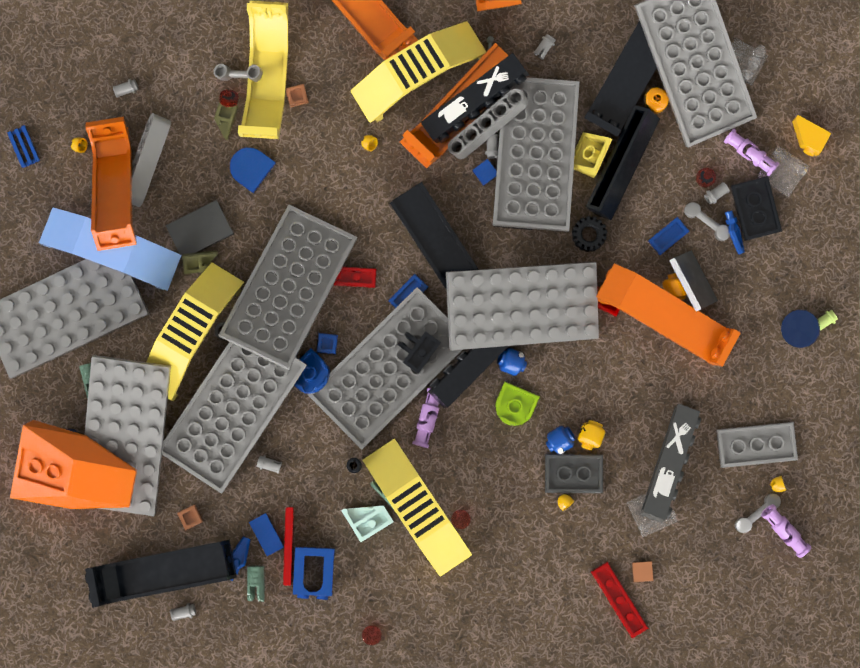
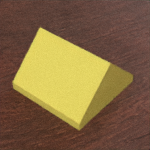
M583 132L575 148L574 170L595 178L612 139Z

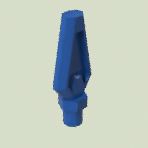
M732 210L725 212L727 218L725 221L729 225L730 237L737 254H742L745 251L740 227L736 223L737 218L734 217Z
M246 537L241 538L232 552L237 575L239 569L244 567L247 561L251 539Z

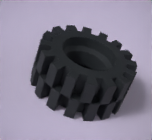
M583 217L573 227L572 240L575 242L574 245L578 246L580 250L593 252L604 244L607 238L606 226L602 224L600 219H596L597 217ZM587 227L595 229L597 233L596 239L586 241L582 236L583 229Z

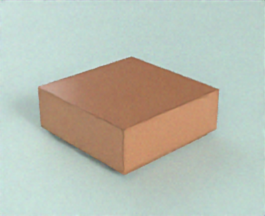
M304 84L285 88L290 108L309 103Z
M196 505L177 513L185 530L203 522Z
M652 561L632 562L633 582L653 581Z

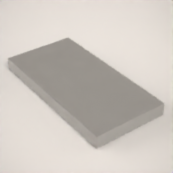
M794 422L716 430L721 468L798 460Z

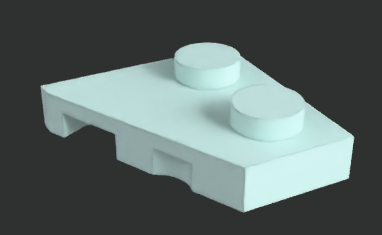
M384 505L341 510L360 542L394 522Z

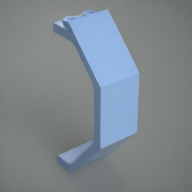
M52 208L39 241L41 245L48 248L52 247L77 255L167 291L181 258L180 254L135 235L137 245L97 251L91 232V218L57 208Z

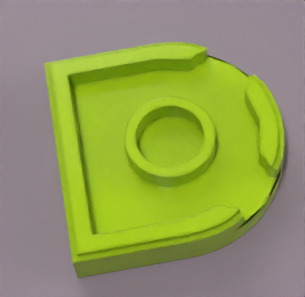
M504 382L496 400V413L500 420L507 425H522L531 418L540 396Z

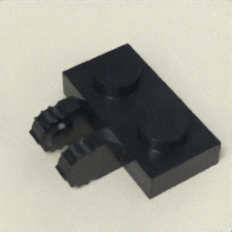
M406 331L404 334L406 338L416 343L412 350L403 342L399 341L397 345L409 353L403 363L419 374L441 342L426 331L419 340Z

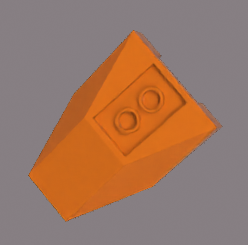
M32 420L22 427L10 498L69 509L130 507L137 470L86 435Z

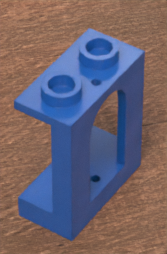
M295 547L293 595H297V598L309 599V595L317 596V599L328 600V596L333 595L335 548ZM305 556L324 557L323 584L318 591H308L304 587Z

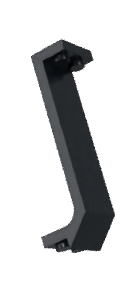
M640 20L584 117L617 137L657 68Z
M422 182L388 203L446 291V272L479 270Z
M230 539L85 569V580L89 587L88 597L90 603H92V608L237 578Z

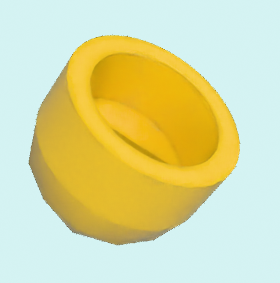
M366 135L361 144L364 149L371 152L377 147L378 139L372 135Z
M77 137L71 141V148L75 152L84 153L87 150L88 143L85 138Z
M782 476L772 479L770 485L773 491H786Z
M566 494L558 498V506L562 511L574 503V500Z

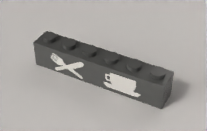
M681 404L675 406L640 515L661 523L669 519L672 508H670L671 501H675L678 493L676 485L683 478L684 472L681 470L683 464H687L690 456L687 451L689 446L692 447L695 440L693 435L694 429H698L701 418H699L700 411Z

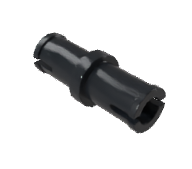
M351 458L348 460L346 467L349 472L358 473L362 468V463L357 458ZM353 462L357 463L356 469H352L351 464Z

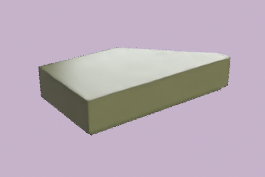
M219 101L214 119L225 140H228L238 106Z
M217 250L182 254L184 274L204 272L211 261L218 255Z

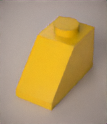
M797 115L792 123L800 148L804 149L803 152L809 156H818L831 133Z

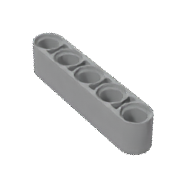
M520 89L510 90L449 142V152L458 159L466 158L527 107V96ZM521 96V100L514 103L515 98ZM506 108V112L503 115H499L500 111ZM491 121V125L485 128L486 122ZM477 133L475 139L470 140L471 135ZM462 145L461 150L456 152L457 146Z
M154 113L150 115L132 163V205L140 207L145 199L171 126V120Z

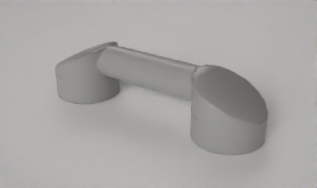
M218 64L214 68V76L222 81H228L231 78H249L254 82H258L263 74L262 69L257 65H251L247 71L231 70L224 64Z
M691 202L686 205L684 213L688 218H699L715 230V238L719 241H725L729 238L728 226L719 225L703 213L698 203Z
M775 493L766 495L764 499L766 503L748 518H738L735 522V529L741 533L749 532L752 524L761 517V513L766 507L772 504L776 508L780 506V497Z

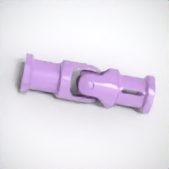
M733 129L724 140V143L733 146L737 153L747 160L751 161L752 159L754 166H759L767 172V176H770L780 163L769 158L765 151H758L760 150L758 146L748 138L744 139L736 133L737 130ZM748 145H752L750 148L747 149V152L744 155L743 152Z
M429 392L425 404L422 405L416 427L418 431L415 441L412 442V444L424 448L429 447L430 434L433 433L440 409L438 407L439 403Z
M772 504L762 511L761 516L768 520L772 525L771 528L786 545L793 548L797 557L805 556L811 550V546L804 542L801 534L790 524L788 519L780 515L775 505Z

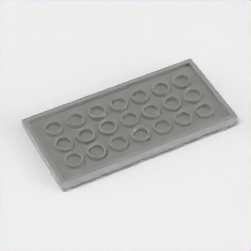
M644 0L634 5L686 147L689 148L757 118L716 0Z
M526 77L527 79L522 84H516L511 90L520 89L527 96L528 105L504 125L499 132L493 226L569 232L580 81ZM521 96L516 97L514 103L519 102ZM506 108L501 110V115L506 112Z
M288 205L223 325L219 337L289 370L347 260L357 237Z
M85 259L0 299V358L9 378L13 379L135 322L150 313L132 276Z
M596 262L446 272L449 350L599 339Z
M417 287L330 372L327 384L320 391L308 394V396L362 450L462 350H449L448 318ZM406 331L418 340L426 331L441 342L419 374L403 363L409 353L397 345L399 341L403 342L411 350L416 345V343L406 338L404 335Z
M229 342L163 441L162 455L222 494L307 364L295 358L290 369L287 370Z
M92 356L84 435L137 470L130 507L98 509L155 516L171 366L105 356Z

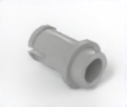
M548 34L542 37L543 40L533 52L536 56L539 55L538 57L542 60L550 48L555 46L554 42L556 40Z
M128 79V82L113 86V91L117 98L131 92L134 94L139 90L135 79Z
M494 134L486 140L487 151H485V154L490 159L498 158V134Z
M722 182L711 191H706L704 197L709 204H715L719 198L729 193L730 190Z
M266 455L259 456L256 467H259L260 470L266 469L279 474L282 462L266 458Z
M187 603V606L170 609L171 618L173 621L187 617L193 618L196 615L194 604L190 605V603Z

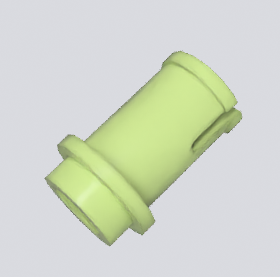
M832 310L829 312L825 311L826 314L818 318L820 331L831 323L835 324V321L838 320Z

